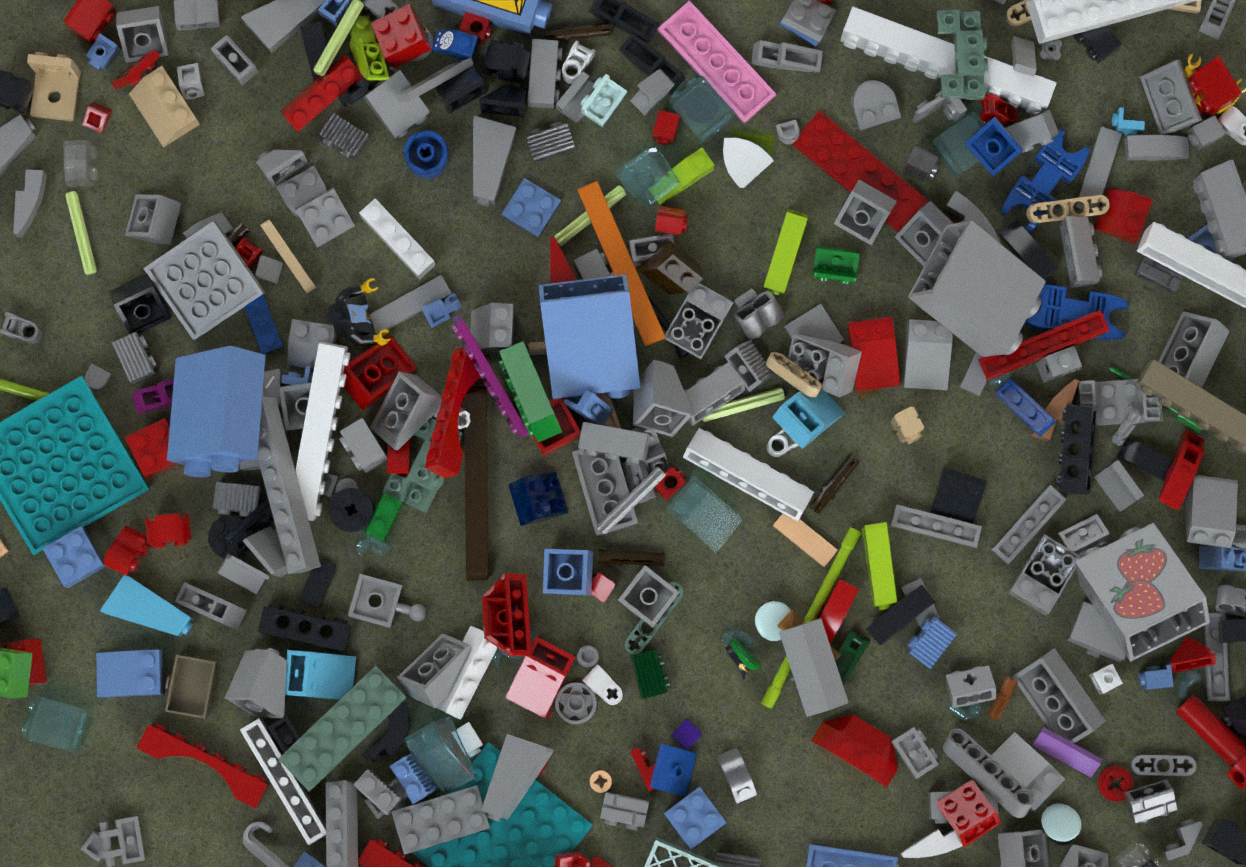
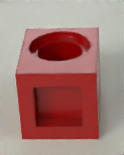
M465 11L459 31L478 36L479 43L485 44L486 38H491L493 27L490 26V19ZM474 25H481L483 27L478 33L471 30Z
M659 110L652 134V139H655L657 144L668 146V143L673 144L680 115Z
M673 467L669 468L665 472V477L654 487L666 502L686 485L685 479L687 477L679 468L676 470ZM672 477L676 479L677 485L674 488H668L665 486L664 481Z

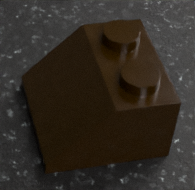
M670 240L638 268L642 274L669 295L688 293L703 279L700 265Z

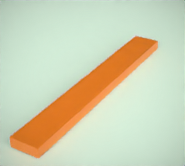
M598 181L577 189L614 276L624 274L627 276L632 318L645 347L665 339V335Z

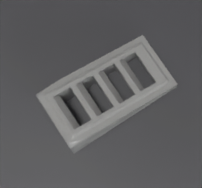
M1212 0L1199 31L1219 39L1236 0H1220L1229 4L1228 7L1217 3V0ZM1213 8H1217V9H1219V10L1225 12V14L1220 13V12H1218V11H1216V10H1213ZM1210 15H1211V16H1214V17H1216V18H1218V19H1220V20H1222V21L1219 22V21H1217V20H1215V19H1212V18H1210Z

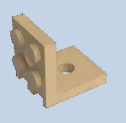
M35 52V55L28 54L27 63L36 73L30 116L74 121L81 74L80 69L68 55L57 54V57H51L43 52ZM53 92H58L61 95L60 100L56 103L49 101V96Z

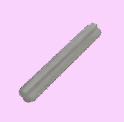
M656 467L597 525L598 530L602 534H607L665 477V472L661 468Z

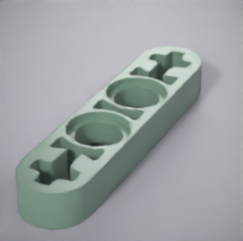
M669 583L672 587H678L680 593L674 599V604L667 608L666 614L661 616L654 625V630L649 634L643 633L641 625L644 621L641 619L627 637L624 647L629 654H640L680 601L683 596V588L679 583ZM636 631L641 636L648 638L646 642L643 639L640 640L638 643L639 650L634 649L631 651L629 649L630 644L628 642L630 640L635 641L638 637L634 635Z

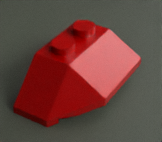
M504 573L482 596L484 639L509 656H531L526 574Z
M854 714L822 722L811 740L816 745L886 788L898 770L894 747L891 743L892 738Z

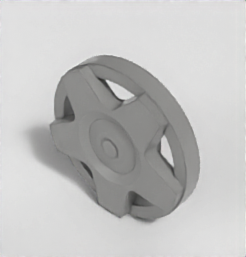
M582 683L565 685L558 692L555 700L558 715L570 724H582L588 721L594 715L597 706L594 692ZM572 687L571 693H563L566 689ZM582 688L586 689L591 695H584ZM559 702L564 705L562 713L559 709ZM593 705L591 713L588 714L587 707ZM573 716H577L580 720L573 721L569 719Z

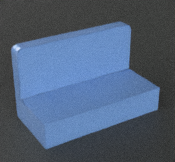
M588 390L584 392L578 404L567 399L563 402L582 418L603 426L613 411V408Z

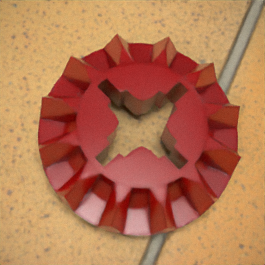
M1108 767L1098 777L1099 791L1109 801L1125 800L1124 793L1133 790V778L1123 767ZM1109 777L1114 780L1123 778L1119 783L1121 791L1117 788L1108 790L1112 784Z

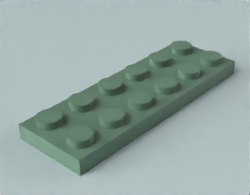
M375 666L278 760L310 792L407 697Z

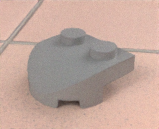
M867 80L860 83L853 96H851V107L853 108L859 130L901 118L894 92L889 86L878 80Z
M314 166L276 187L288 209L296 217H299L295 210L297 207L327 191L323 180Z

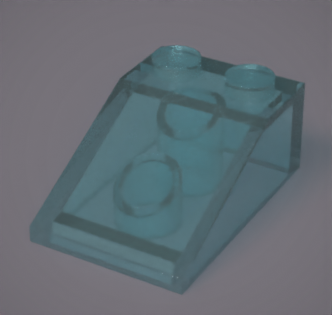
M695 476L689 480L665 509L666 513L714 553L721 548L744 520Z
M450 716L433 721L404 738L414 761L444 794H448L478 777Z

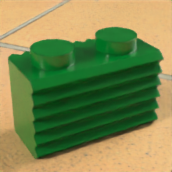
M383 493L364 533L385 543L390 534L389 531L392 530L391 527L394 526L393 523L396 522L395 519L398 518L397 515H400L399 511H402L401 507H404L402 501Z

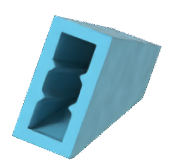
M129 575L122 577L100 610L104 614L182 637L183 634L187 635L194 625L191 623L192 617Z

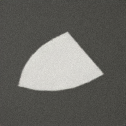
M724 138V163L729 175L740 188L747 186L774 161L760 146L748 140Z

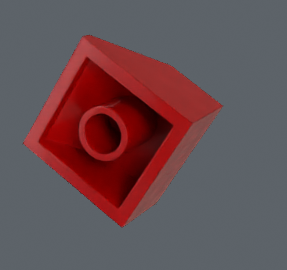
M77 0L63 22L70 32L93 45L98 39L97 36L104 34L103 29L106 24L113 22L116 16V9L107 0Z
M1220 56L1193 73L1188 79L1190 81V89L1193 93L1198 94L1201 99L1200 104L1205 112H1209L1211 116L1234 103L1242 94Z
M1108 189L1105 197L1109 200V209L1106 213L1098 215L1094 230L1135 244L1139 240L1153 199L1134 192Z

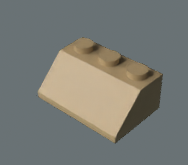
M163 66L143 77L129 93L163 148L200 125Z

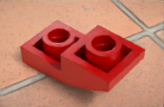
M411 438L398 450H394L388 444L387 473L409 474Z

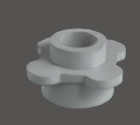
M1056 39L1055 41L1041 43L1040 57L1042 59L1059 60L1061 58V40Z

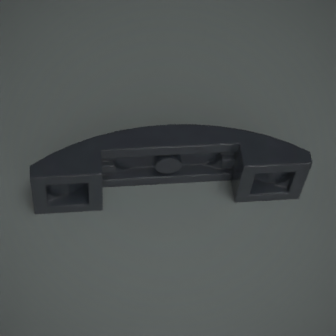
M1126 438L1117 455L1123 461L1134 467H1139L1162 481L1165 480L1167 470L1173 463V460L1130 438Z

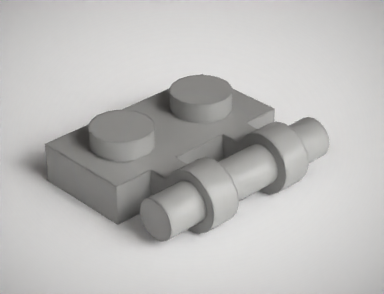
M138 816L114 820L116 828L114 830H109L108 822L99 823L101 832L98 833L99 839H102L104 852H102V857L106 861V867L115 866L114 857L120 856L122 865L145 860ZM117 836L119 849L113 850L111 837Z

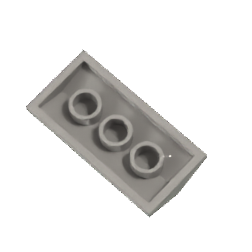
M580 449L573 451L572 454L596 536L603 534L598 530L597 525L630 492L619 457L618 460L606 459L605 454L597 453L596 457L583 454L584 450ZM634 507L608 533L638 524Z
M820 618L780 631L781 641L806 717L848 704L849 702L822 619Z

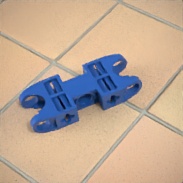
M1062 128L1058 130L1059 134L1053 137V142L1044 145L1034 159L1036 163L1042 166L1032 181L1021 176L1008 194L1000 213L1006 215L1015 206H1023L1028 209L1030 205L1035 203L1058 201L1049 193L1059 180L1068 185L1072 182L1084 165L1090 148L1085 146L1082 151L1079 150L1074 154L1066 152L1062 146L1064 139L1062 137L1066 131ZM1036 210L1033 212V215L1037 217L1047 214V210ZM1029 221L1025 230L1030 233L1040 223Z
M1044 284L1039 294L1042 300L1041 309L1032 317L1026 319L1023 324L1037 330L1050 331L1060 327L1061 323L1067 324L1101 310L1109 327V332L1093 339H1123L1125 332L1118 330L1117 327L1110 323L1109 315L1112 310H1127L1129 302L1110 294L1091 291L1087 294V301L1065 298L1066 287Z

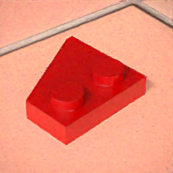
M155 49L147 52L127 68V72L120 78H115L111 84L115 89L129 84L135 85L142 79L141 74L145 70L148 72L157 65L155 61L160 55Z

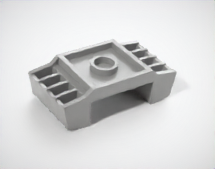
M1138 379L1078 382L1077 403L1098 406L1096 426L1121 425L1132 409L1142 413L1141 419L1137 424L1163 421L1162 404L1158 402L1159 398L1142 393L1139 390L1140 387L1136 385Z

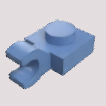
M453 293L447 296L444 302L439 298L421 309L430 327L433 328L450 319L448 313L456 311L462 306L456 294Z

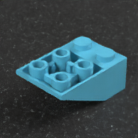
M820 390L817 397H809L799 391L782 404L772 418L803 449L842 417L845 411L823 390Z
M287 650L285 695L340 700L354 687L356 656Z

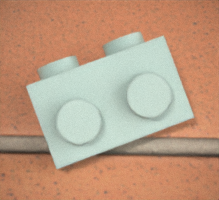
M607 74L603 78L599 77L593 85L595 90L591 95L587 94L580 104L582 106L581 113L602 128L627 94V90L613 82Z

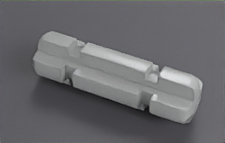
M1136 409L1130 411L1129 416L1125 418L1118 431L1112 436L1113 443L1118 446L1124 443L1125 438L1129 436L1136 426L1135 424L1140 421L1142 416L1140 411Z

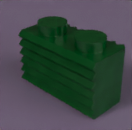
M652 650L630 656L641 700L667 693L666 688H670L668 676L662 674L661 667L665 666L662 653L657 654V650Z

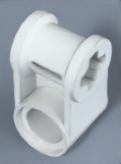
M576 40L562 67L563 80L568 84H573L580 73L584 72L589 66L596 50H590L580 45V42ZM573 68L577 71V74L570 76L566 71Z
M1230 106L1218 118V122L1226 134L1239 144L1246 145V136L1244 135V132H1246V116L1237 108Z
M782 429L768 441L766 447L767 452L771 456L780 457L799 445ZM772 442H780L783 449L781 451L773 450Z
M598 664L582 680L609 705H616L622 700L621 688ZM608 690H618L616 693L618 698H611L609 700Z

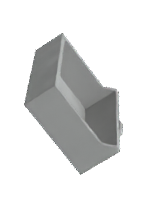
M1087 602L1081 603L1067 641L1086 648V653L1099 658V655H1103L1118 662L1123 661L1125 653L1094 606Z

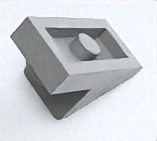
M659 69L637 85L640 90L630 101L644 116H648L675 84Z

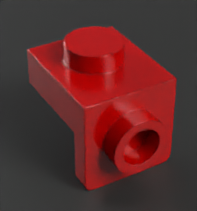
M579 851L558 854L555 857L554 867H590V860Z

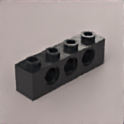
M1070 403L1063 409L1062 419L1065 421V430L1061 432L1063 451L1059 455V464L1062 465L1061 473L1057 477V486H1060L1059 492L1081 495L1091 493L1098 409L1096 405ZM1076 421L1082 424L1083 429L1081 433L1074 429ZM1074 443L1080 446V454L1073 452L1072 446ZM1072 465L1078 467V476L1071 473L1070 468Z
M270 603V607L264 606L258 629L259 633L346 652L352 626L347 625V620L335 618L333 622L326 620L325 615L313 613V617L304 615L305 611L292 608L291 612L283 611V606ZM287 616L290 624L287 628L282 629L279 626V620ZM304 621L311 623V630L308 633H302L300 630V625ZM325 626H331L333 629V634L329 638H324L321 634Z

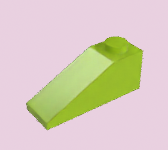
M702 147L681 161L649 186L648 189L659 205H662L712 172L715 165Z

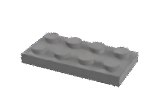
M476 785L392 811L404 855L489 829L490 826L486 812L481 811L483 802L478 786Z

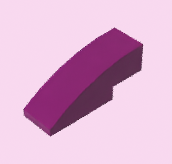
M174 379L136 390L132 394L137 414L141 415L172 406Z

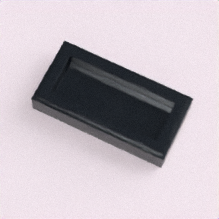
M319 560L321 567L311 570L299 598L319 608L337 569L336 566Z

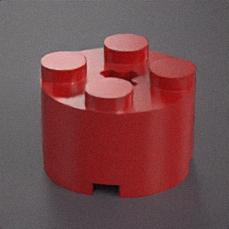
M180 513L154 516L155 521H149V517L145 518L147 544L152 545V549L166 548L168 543H174L175 547L187 546L188 541L192 540L189 513H185V518H180Z

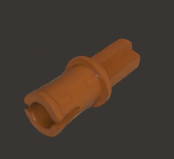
M1009 677L1004 678L998 693H996V699L987 713L988 717L993 720H999L1007 703L1010 704L1011 702L1009 699L1018 684L1015 680Z

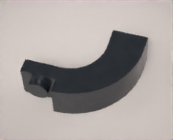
M406 700L388 716L389 727L383 739L362 754L367 762L370 760L376 762L382 758L385 749L392 756L404 743L410 726V713Z

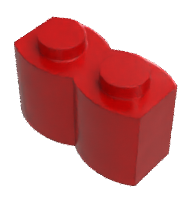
M659 206L655 232L681 235V231L686 232L688 214H684L685 209Z
M126 525L105 554L103 565L125 576L131 571L135 572L140 563L139 558L141 556L145 557L150 549V545L147 544V535Z

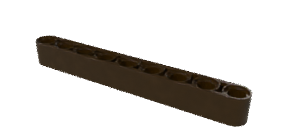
M486 386L470 387L464 396V410L470 413L469 418L471 420L468 427H464L466 581L489 580Z

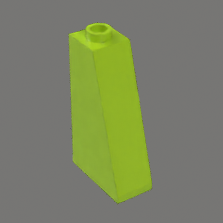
M791 209L787 210L764 287L768 288L767 291L772 294L779 295L780 292L785 293L809 216L807 214Z
M887 522L865 525L861 532L873 607H879V610H887L892 608V604L897 603Z

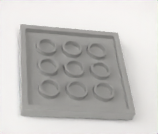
M216 220L143 268L193 341L265 293Z

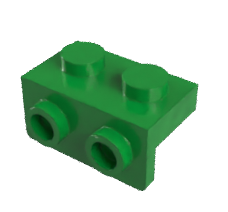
M816 246L813 276L821 281L835 279L843 284L856 282L860 252Z

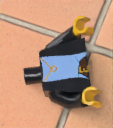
M374 278L366 280L361 286L358 284L343 289L336 297V303L329 306L330 312L327 315V320L333 324L336 335L345 337L346 340L355 346L374 344V342L383 346L391 340L382 337V335L384 336L389 333L387 329H383L377 335H373L375 331L366 296L362 292L372 293L378 289V287L374 289L369 287V282L374 281Z

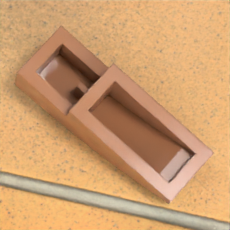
M1074 379L1066 385L1044 409L1056 422L1061 424L1065 422L1062 419L1063 409L1066 408L1067 404L1072 403L1079 380ZM1055 424L1041 437L1034 431L1031 436L1048 442L1051 439Z

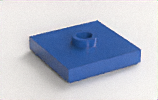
M660 744L650 787L686 797L697 753Z

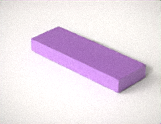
M1045 727L1042 728L1032 745L1089 777L1093 776L1102 762V758Z

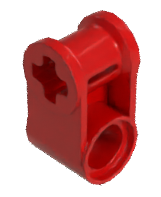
M986 94L985 98L980 100L982 105L980 119L983 122L988 123L996 117L1002 126L1005 127L1017 121L1018 115L1014 106L1000 99L997 95Z
M246 237L235 248L249 269L263 253V249L256 248L250 244Z

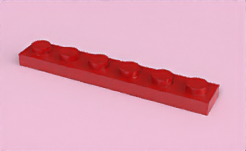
M1101 310L1022 341L1012 354L982 357L978 359L986 381L1038 361L1045 356L1109 332V327Z

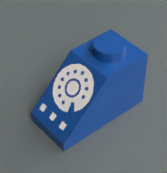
M437 30L432 51L458 59L471 58L473 61L479 44L478 36L457 30Z

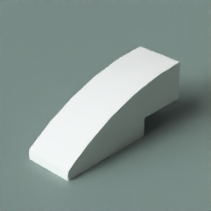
M935 830L899 854L903 858L931 857L960 848L962 844L959 842L954 830L944 836L939 830Z

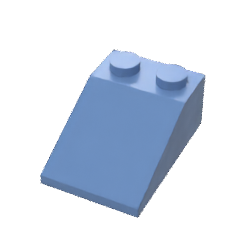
M162 650L96 653L97 697L164 695Z

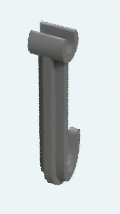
M260 821L251 823L243 833L244 846L267 867H289L254 836L255 831L259 828L268 833L272 832V828Z

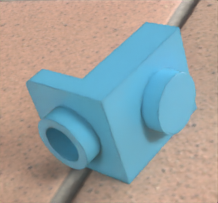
M1119 107L1116 113L1112 115V126H1115V131L1124 133L1126 137L1141 135L1144 131L1145 121L1123 120L1124 107Z

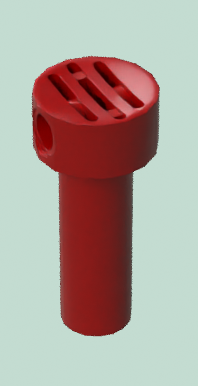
M1193 694L1176 713L1230 767L1225 775L1240 790L1246 787V745Z

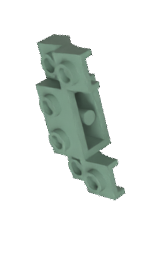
M937 11L938 34H955L956 74L940 76L941 98L983 100L985 98L984 74L985 71H988V59L984 58V50L987 49V39L983 37L981 30L980 11Z
M432 418L414 434L425 441L407 478L391 473L382 491L424 513H427L438 489L441 488L444 482L443 477L425 469L426 455L430 448L431 435L437 421ZM458 431L459 441L461 444L465 435Z

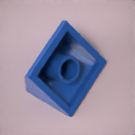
M996 117L991 119L965 143L993 176L1023 151L1022 147Z

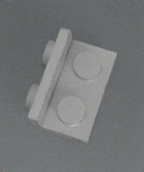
M1097 514L1058 533L1063 545L1080 556L1089 548L1096 546L1103 548L1111 544L1110 533Z
M912 727L891 741L913 777L917 779L939 764L936 761L938 756L932 748L928 749L924 743L926 738L922 731Z

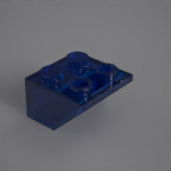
M556 471L527 476L508 484L520 526L568 514Z

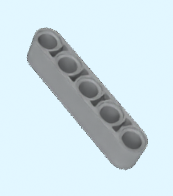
M961 729L951 730L943 745L945 754L1011 815L1017 818L1025 817L1034 802L1033 794L965 731Z

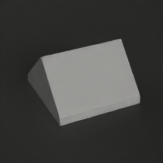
M311 383L279 387L286 431L304 427Z

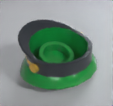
M732 639L730 644L725 647L731 659L738 666L743 680H745L747 672L761 668L759 660L738 640Z

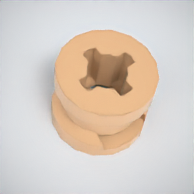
M596 771L591 775L590 785L594 791L603 793L611 787L612 779L607 772Z

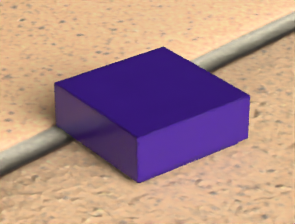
M686 719L671 736L688 750L702 733Z

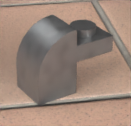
M737 747L718 755L717 759L736 803L756 796L757 793L753 781Z

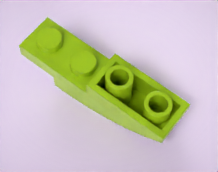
M358 16L350 30L351 40L349 42L355 63L365 79L388 80L389 75L380 45L376 43L370 17Z

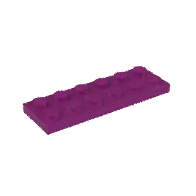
M460 314L452 318L455 323L451 326L460 341L464 339L466 342L462 345L471 360L475 358L477 361L473 365L481 378L486 377L487 381L484 384L492 397L497 396L498 400L495 403L503 416L508 415L509 418L506 419V422L514 435L518 433L521 438L529 435Z

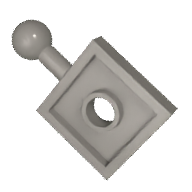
M360 574L348 617L391 628L396 611L409 614L410 618L414 621H422L426 617L427 612L426 608L421 604L408 606L398 603L402 585ZM379 595L382 602L378 607L370 606L369 599L371 596Z

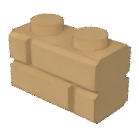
M910 406L895 414L890 422L894 431H897L896 434L900 442L904 443L907 441L908 445L922 437L921 432L924 428L920 418L917 419L918 414L914 407Z

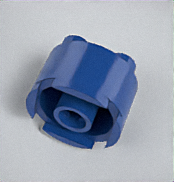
M428 130L415 133L409 137L405 144L404 156L407 166L416 176L427 179L435 178L446 169L449 153L445 141L439 134ZM428 151H430L431 156L423 158L422 153L426 154Z

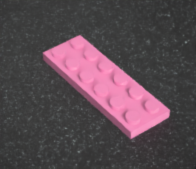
M690 0L657 29L744 124L776 97V93Z

